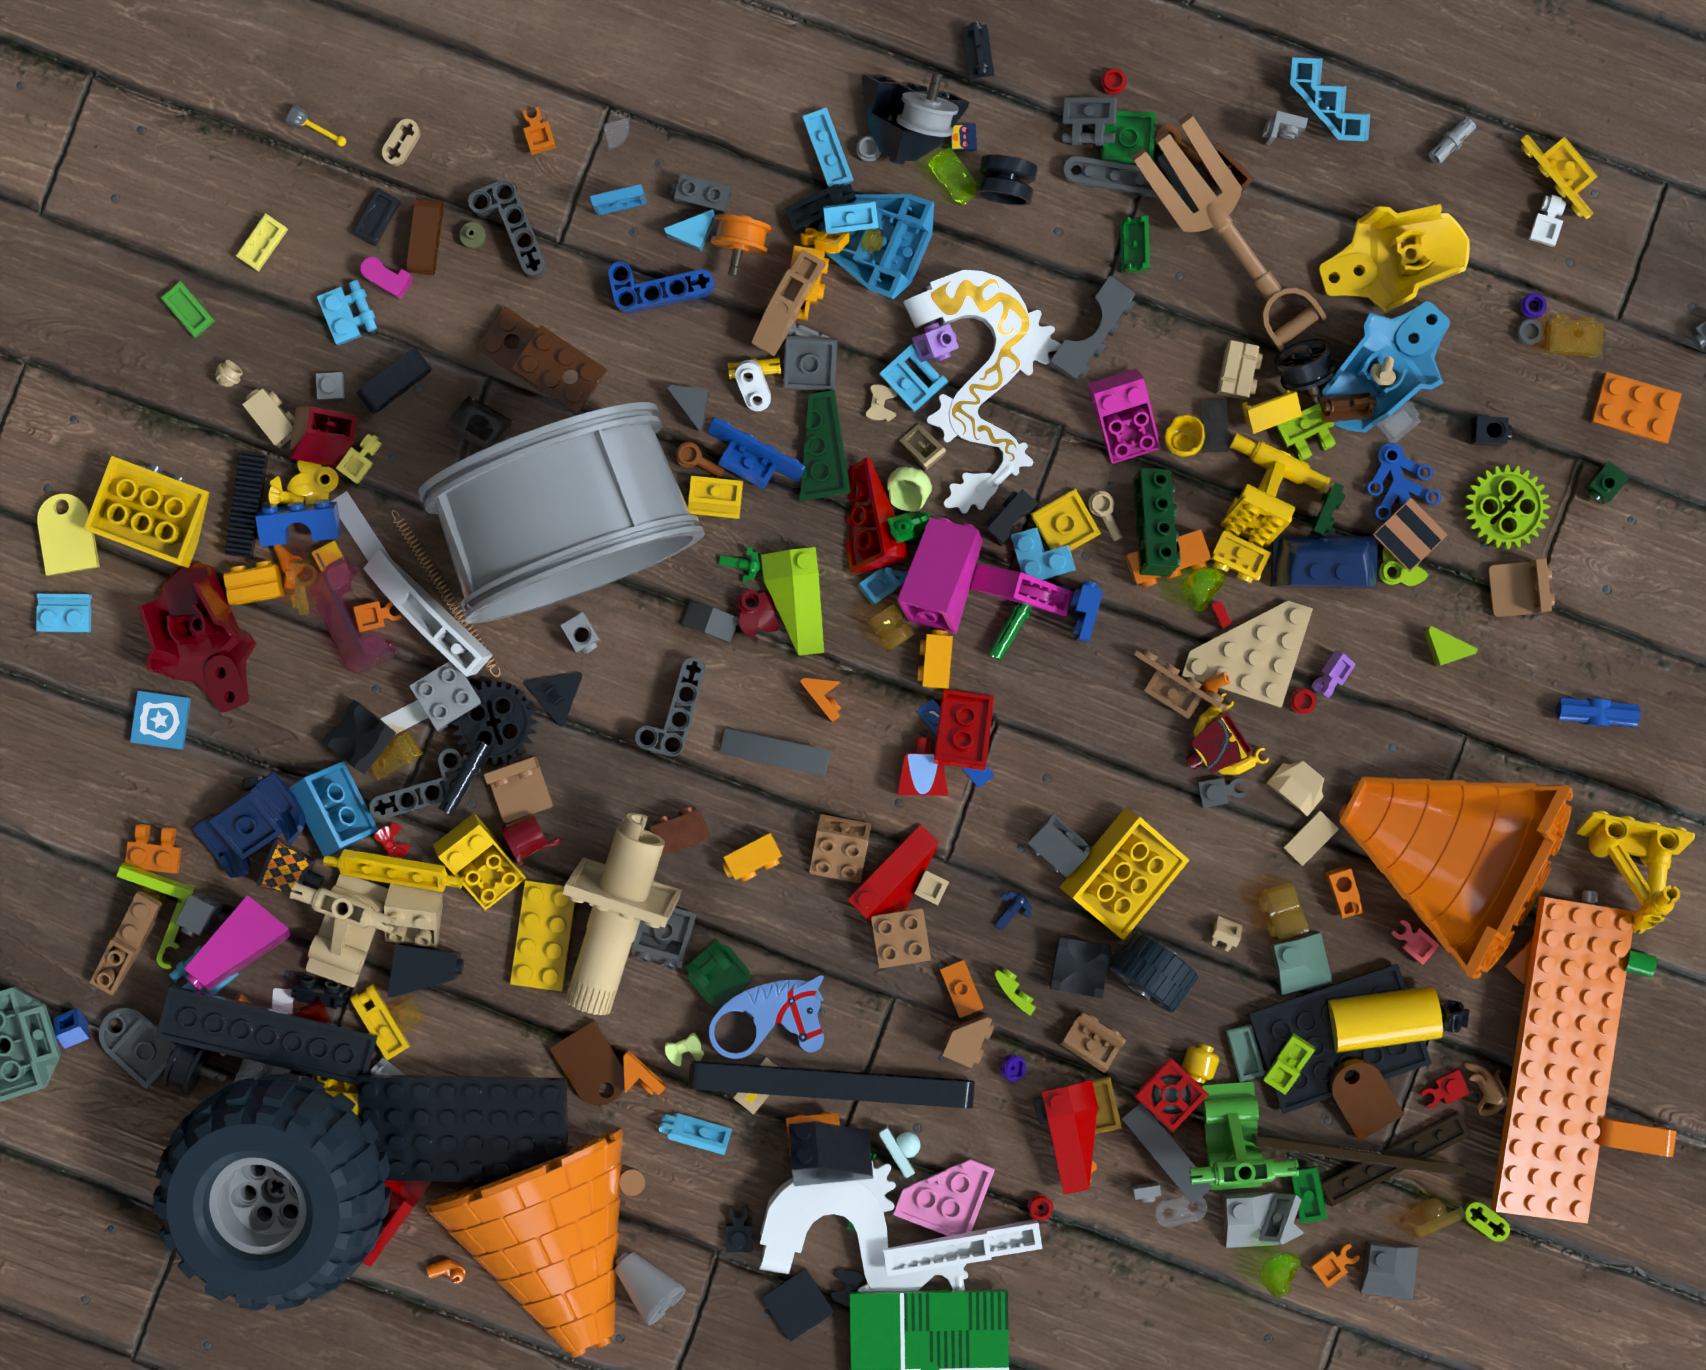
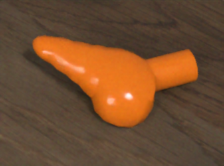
M281 544L273 545L280 568L285 573L284 588L294 589L295 577L305 569V562L302 557L293 555Z

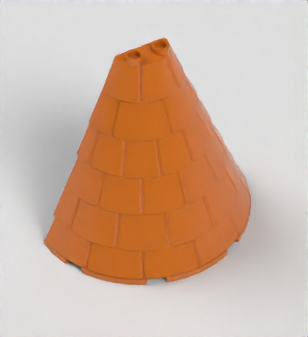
M1362 777L1360 781L1357 780L1351 790L1353 796L1350 802L1345 804L1339 813V818H1341L1340 824L1355 842L1363 848L1400 896L1409 903L1445 950L1453 956L1464 973L1473 979L1480 978L1482 972L1479 970L1488 972L1511 944L1515 933L1512 930L1513 926L1523 925L1551 871V861L1548 858L1550 855L1555 856L1559 851L1570 819L1572 807L1566 804V800L1571 802L1573 798L1572 788L1566 784L1536 785L1535 783L1466 782L1465 780L1396 779L1387 777Z
M621 1128L576 1145L565 1155L482 1187L476 1188L475 1185H472L425 1204L427 1212L444 1226L448 1233L496 1279L495 1281L544 1327L543 1329L566 1353H570L571 1358L586 1353L585 1348L593 1345L596 1348H601L610 1344L609 1337L614 1335L615 1291L617 1279L615 1272L617 1265L615 1262L617 1260L619 1239V1179L622 1170L621 1153L623 1143V1131Z

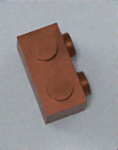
M692 806L678 811L680 816L670 820L669 815L654 820L655 825L650 827L651 832L665 841L661 856L711 839L701 809L695 811Z

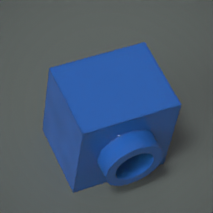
M78 1008L53 1018L55 1037L65 1049L89 1039L87 1019Z

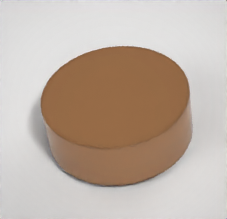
M634 1168L624 1171L619 1179L621 1191L629 1196L640 1194L646 1184L644 1174Z

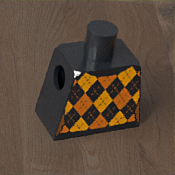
M275 839L256 886L290 894L294 891L301 893L292 889L296 882L318 890L321 888L325 876L312 871L315 859L296 847L289 846L286 841Z

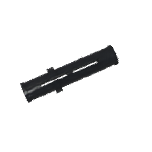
M476 739L466 760L463 759L461 761L462 767L438 809L451 816L454 815L475 774L480 773L481 768L479 767L489 749H491L490 746Z

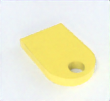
M57 494L48 498L38 512L37 524L47 576L100 567L95 534L84 530L90 510L84 501L70 494ZM66 500L69 509L65 514L60 515L56 510V505L59 501Z

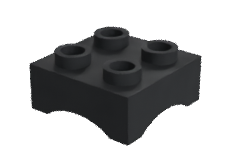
M1023 489L1019 493L1013 491L1003 503V506L1006 508L1001 513L996 510L985 524L988 526L985 533L1002 546L1010 535L1012 525L1019 518L1030 514L1038 502Z
M353 699L348 706L344 718L331 732L326 734L322 742L340 755L354 769L365 775L395 736L396 732L369 709Z
M1058 936L1049 988L1103 998L1112 947L1110 945Z

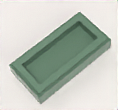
M1252 1024L1225 1030L1239 1082L1265 1076Z

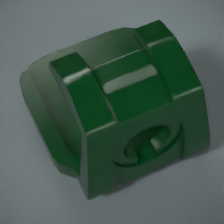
M716 937L695 957L688 959L682 964L689 972L688 978L707 1003L715 1007L725 1005L746 988L751 979L750 971L731 947L722 945Z

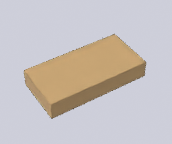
M1318 811L1283 848L1303 866L1339 828L1321 811Z

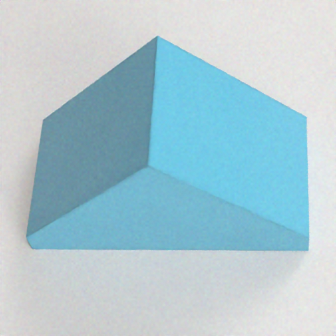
M712 209L666 227L664 229L667 238L702 252L714 225L715 214Z

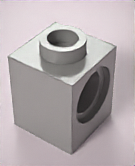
M584 612L560 625L577 653L583 651L584 655L598 648L596 643L601 641ZM580 628H586L589 632V637L585 642H578L576 640L575 634Z

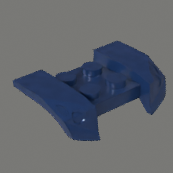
M273 771L255 783L247 793L216 814L211 813L192 826V829L215 856L228 876L234 878L249 874L250 860L248 856L283 833L286 842L290 846L304 828L305 815L294 794Z

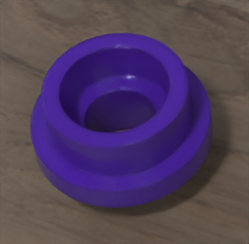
M1538 293L1527 294L1520 303L1522 314L1529 319L1541 317L1547 308L1545 298ZM1530 302L1536 303L1537 309L1535 311L1529 308Z

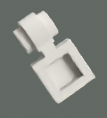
M1556 195L1545 196L1541 211H1544L1546 215L1540 213L1536 215L1529 240L1551 247L1556 245L1563 221L1555 217L1556 215L1561 217L1566 206V201H1563L1562 197Z

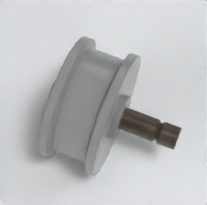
M938 72L932 73V82H930L927 94L918 92L903 93L902 101L905 102L903 112L897 116L896 120L901 126L931 136L948 137L952 135L953 128L950 126L952 117L958 113L959 108L954 103L937 97L943 74Z

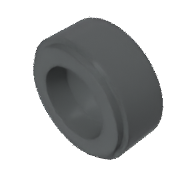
M1526 319L1516 328V337L1523 345H1534L1543 337V326L1535 319Z

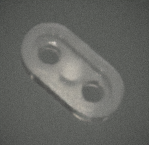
M1185 1195L1166 1199L1157 1204L1154 1212L1155 1218L1164 1227H1174L1198 1221L1206 1215L1207 1203L1201 1197L1196 1201L1197 1209L1191 1211L1188 1208L1191 1202ZM1167 1208L1172 1209L1170 1217L1163 1216V1211Z

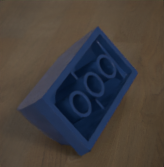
M1279 535L1272 542L1271 587L1377 589V539L1374 536L1322 535L1319 537L1317 535Z

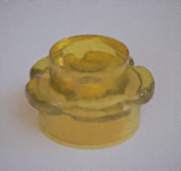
M868 229L863 236L862 248L866 249L870 254L875 250L879 251L882 247L884 237L881 236L879 229Z

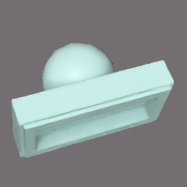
M887 1125L880 1129L879 1136L903 1175L908 1178L915 1174L914 1168L907 1158L914 1157L919 1152V1138L911 1132H904L895 1139Z

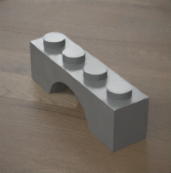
M1109 276L1093 300L1100 314L1098 330L1091 337L1082 341L1065 339L1049 365L1073 382H1075L1078 376L1083 379L1091 368L1087 364L1093 355L1098 358L1106 345L1103 343V340L1108 334L1113 336L1121 325L1117 320L1122 313L1128 315L1136 302L1132 299L1136 293L1112 276Z

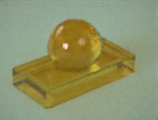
M1435 1198L1427 1199L1423 1202L1420 1209L1421 1217L1427 1223L1412 1230L1415 1238L1420 1239L1465 1218L1466 1214L1461 1207L1446 1214L1447 1210L1442 1201Z

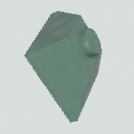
M1321 932L1270 944L1281 995L1333 984Z

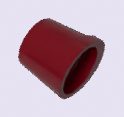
M534 814L500 827L520 868L523 867L522 860L536 851L561 843L560 837L547 842Z

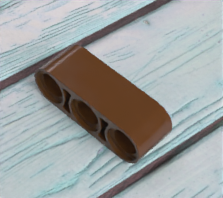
M420 198L415 200L407 257V272L435 274L443 219V201Z

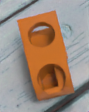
M1343 866L1324 872L1341 919L1362 913L1360 896L1352 869L1348 866Z

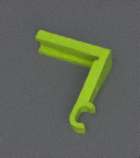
M122 862L116 877L179 898L157 955L159 966L170 969L172 964L163 959V954L169 946L174 949L180 947V944L175 941L180 925L176 924V921L189 895L193 893L194 887Z

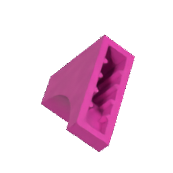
M977 564L970 588L989 596L1018 602L1065 617L1067 616L1073 591L1022 572Z

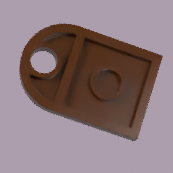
M595 1020L549 1048L573 1088L585 1102L592 1105H606L616 1100L624 1089V1067ZM608 1082L613 1086L614 1093L612 1096L604 1097L600 1094L599 1087L602 1083Z
M1351 1059L1340 1064L1333 1072L1330 1079L1331 1094L1359 1141L1405 1115L1381 1073L1371 1062L1364 1059ZM1356 1070L1357 1075L1354 1079H1344L1346 1072Z

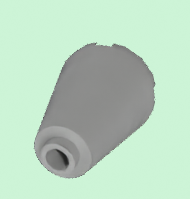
M625 1252L615 1262L617 1265L615 1268L616 1274L643 1321L649 1326L666 1314L665 1311L670 1306L673 1307L686 1292L683 1284L635 1252L630 1254Z

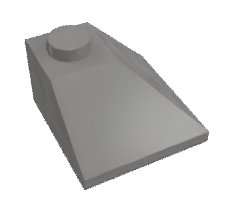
M1276 1192L1223 1194L1226 1248L1278 1245L1261 1243L1259 1241Z

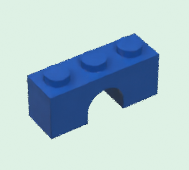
M329 499L316 500L314 504L304 505L303 502L289 503L288 507L280 508L277 505H266L255 516L260 547L287 544L290 538L289 525L295 522L303 523L310 529L312 541L337 539L342 532L337 501L330 502Z

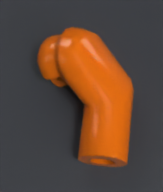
M1222 672L1205 679L1201 689L1208 694L1210 690L1217 693L1218 688L1230 684V678L1226 672Z
M444 1259L426 1266L430 1279L445 1274L452 1279L453 1283H461L465 1277L463 1266L451 1259Z

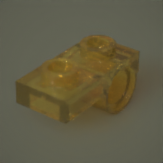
M307 559L289 560L290 568H285L288 584L293 583L295 593L290 594L293 609L298 608L299 616L310 614L305 587L315 582L317 578L316 566ZM302 567H308L312 570V575L307 579H302L297 575L298 570Z
M407 732L390 742L370 768L379 781L424 754L412 733Z

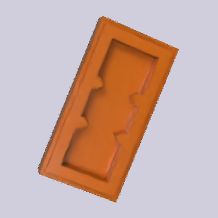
M964 959L940 969L959 1018L984 1009Z

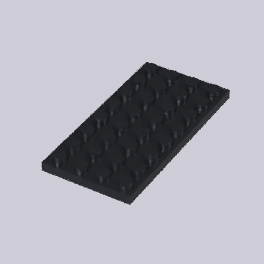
M361 1074L357 1077L358 1116L361 1121L369 1118L379 1133L374 1143L377 1149H381V1152L386 1151L390 1166L389 1176L385 1180L492 1183L569 1152L567 1078Z

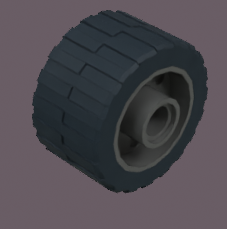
M1134 931L1109 965L1112 972L1125 982L1131 990L1147 1001H1151L1171 1013L1177 1009L1198 979L1197 973L1180 959L1177 954L1163 944L1138 931Z

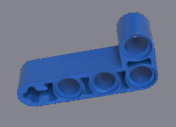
M624 262L613 263L608 271L614 302L618 310L624 314L637 313L706 297L715 288L712 274L704 269L635 284L630 266ZM618 270H626L628 276L623 281H617L614 279L615 273ZM700 278H704L707 282L704 289H701L700 285H696L700 283ZM688 280H690L691 284L694 285L692 286L693 292H690L687 283ZM680 283L684 285V291L679 295L672 294L670 289L673 284ZM650 289H656L659 291V296L656 300L649 301L645 298L646 292ZM624 295L634 297L633 303L630 306L624 307L620 304V299Z

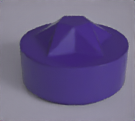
M1009 1054L1002 1059L1000 1074L1004 1079L1016 1082L1025 1074L1026 1063L1022 1057Z

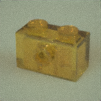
M1566 315L1554 316V319L1546 322L1544 354L1598 357L1602 354L1604 323L1596 322V318L1583 317L1580 318V321L1570 320V316Z

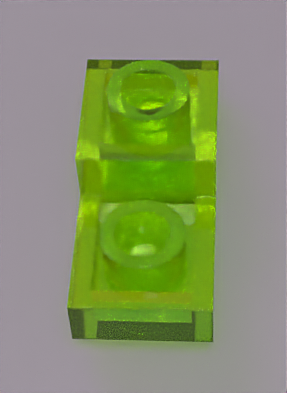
M947 147L928 161L939 182L946 185L958 206L964 205L976 196V181L950 147Z

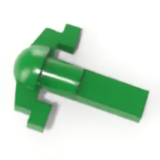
M748 546L746 555H751V560L720 555L719 565L749 570V575H743V583L754 580L761 567L758 552L753 551V547Z

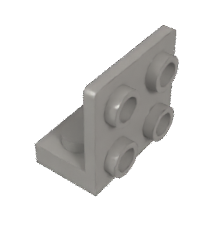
M450 661L409 686L438 732L447 728V724L481 704V700L466 676Z

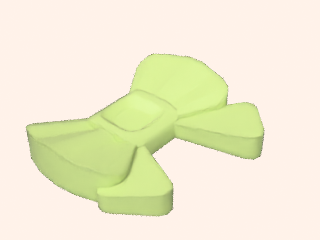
M691 1033L687 1039L677 1043L665 1044L666 1056L676 1066H681L682 1054L689 1051L696 1061H701L704 1055V1051L701 1050L700 1039L695 1033Z

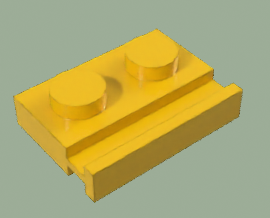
M691 476L688 501L690 514L740 519L743 481Z

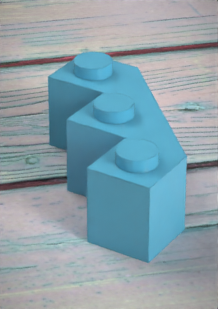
M1292 57L1291 86L1304 98L1310 108L1328 126L1338 140L1367 141L1369 138L1370 114L1345 112L1347 86L1321 85L1323 58Z

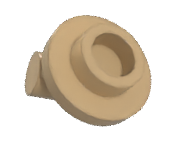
M1385 357L1383 364H1374L1370 373L1376 383L1380 385H1391L1394 383L1396 375L1392 370L1394 364L1392 357Z

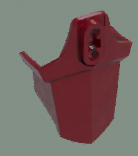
M191 563L189 568L180 566L160 587L159 598L138 606L152 648L146 657V667L149 672L163 674L175 680L196 682L208 695L219 712H228L245 705L249 701L246 661L257 643L249 632L239 628L213 567L202 563ZM223 668L226 671L225 677L222 675ZM232 692L235 695L234 701L231 699Z

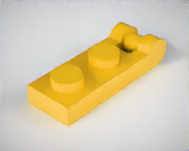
M374 984L368 986L362 994L359 995L357 993L350 997L352 1004L369 1032L378 1034L376 1044L386 1060L391 1059L410 1047L409 1042ZM372 1000L375 1007L368 1011L365 1003Z

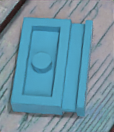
M37 594V632L91 633L92 595Z

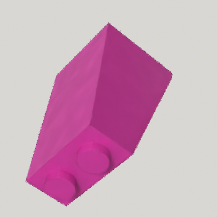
M942 517L939 519L929 518L898 597V602L908 622L954 634L957 633L983 542L980 532L975 526L967 523L963 525L955 524L951 520Z
M247 895L184 968L188 975L186 979L198 991L204 988L209 992L286 941L291 936L289 928Z

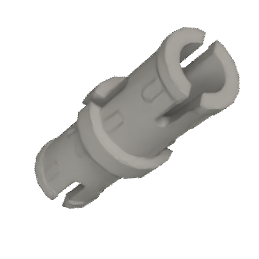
M1464 117L1454 129L1447 131L1443 135L1441 142L1428 153L1431 160L1440 165L1450 153L1458 150L1462 146L1461 143L1476 129L1475 123L1470 118Z

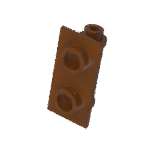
M1370 393L1319 397L1323 423L1374 418L1373 407H1376L1377 401L1376 397H1371Z

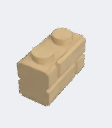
M1232 340L1226 343L1217 395L1247 400L1250 394H1255L1257 379H1253L1255 369H1260L1263 354L1258 353L1259 346Z

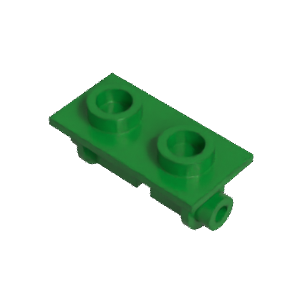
M910 512L889 518L887 520L890 525V532L897 543L921 537L931 515L927 512H922L918 515L915 512Z

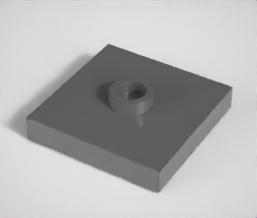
M787 335L785 338L783 388L835 390L838 338Z

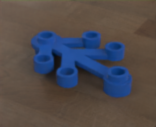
M1387 443L1380 448L1378 461L1381 465L1373 480L1367 484L1366 491L1373 497L1380 495L1383 491L1382 483L1389 471L1393 482L1381 505L1374 511V516L1378 521H1385L1390 518L1391 507L1397 495L1401 506L1410 499L1409 492L1423 499L1430 506L1440 502L1441 495L1439 491L1435 489L1428 490L1403 477L1401 468H1404L1416 474L1419 480L1426 481L1433 475V470L1429 465H1419L1404 457V451L1398 444ZM1389 451H1393L1396 454L1395 460L1388 459L1387 453ZM1421 468L1428 470L1429 474L1427 477L1420 475ZM1371 484H1377L1379 486V491L1377 493H1373L1371 491ZM1429 493L1436 495L1437 499L1435 502L1429 501ZM1383 508L1387 511L1385 518L1379 516V509Z

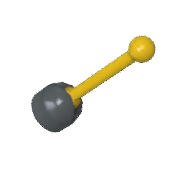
M294 104L289 111L285 121L289 125L297 128L307 125L336 141V144L340 147L346 144L345 137H338L307 120V113L302 107Z

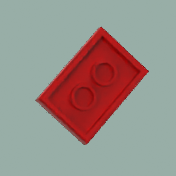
M943 689L933 764L985 771L994 696Z

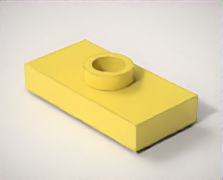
M265 213L236 256L259 272L288 229Z

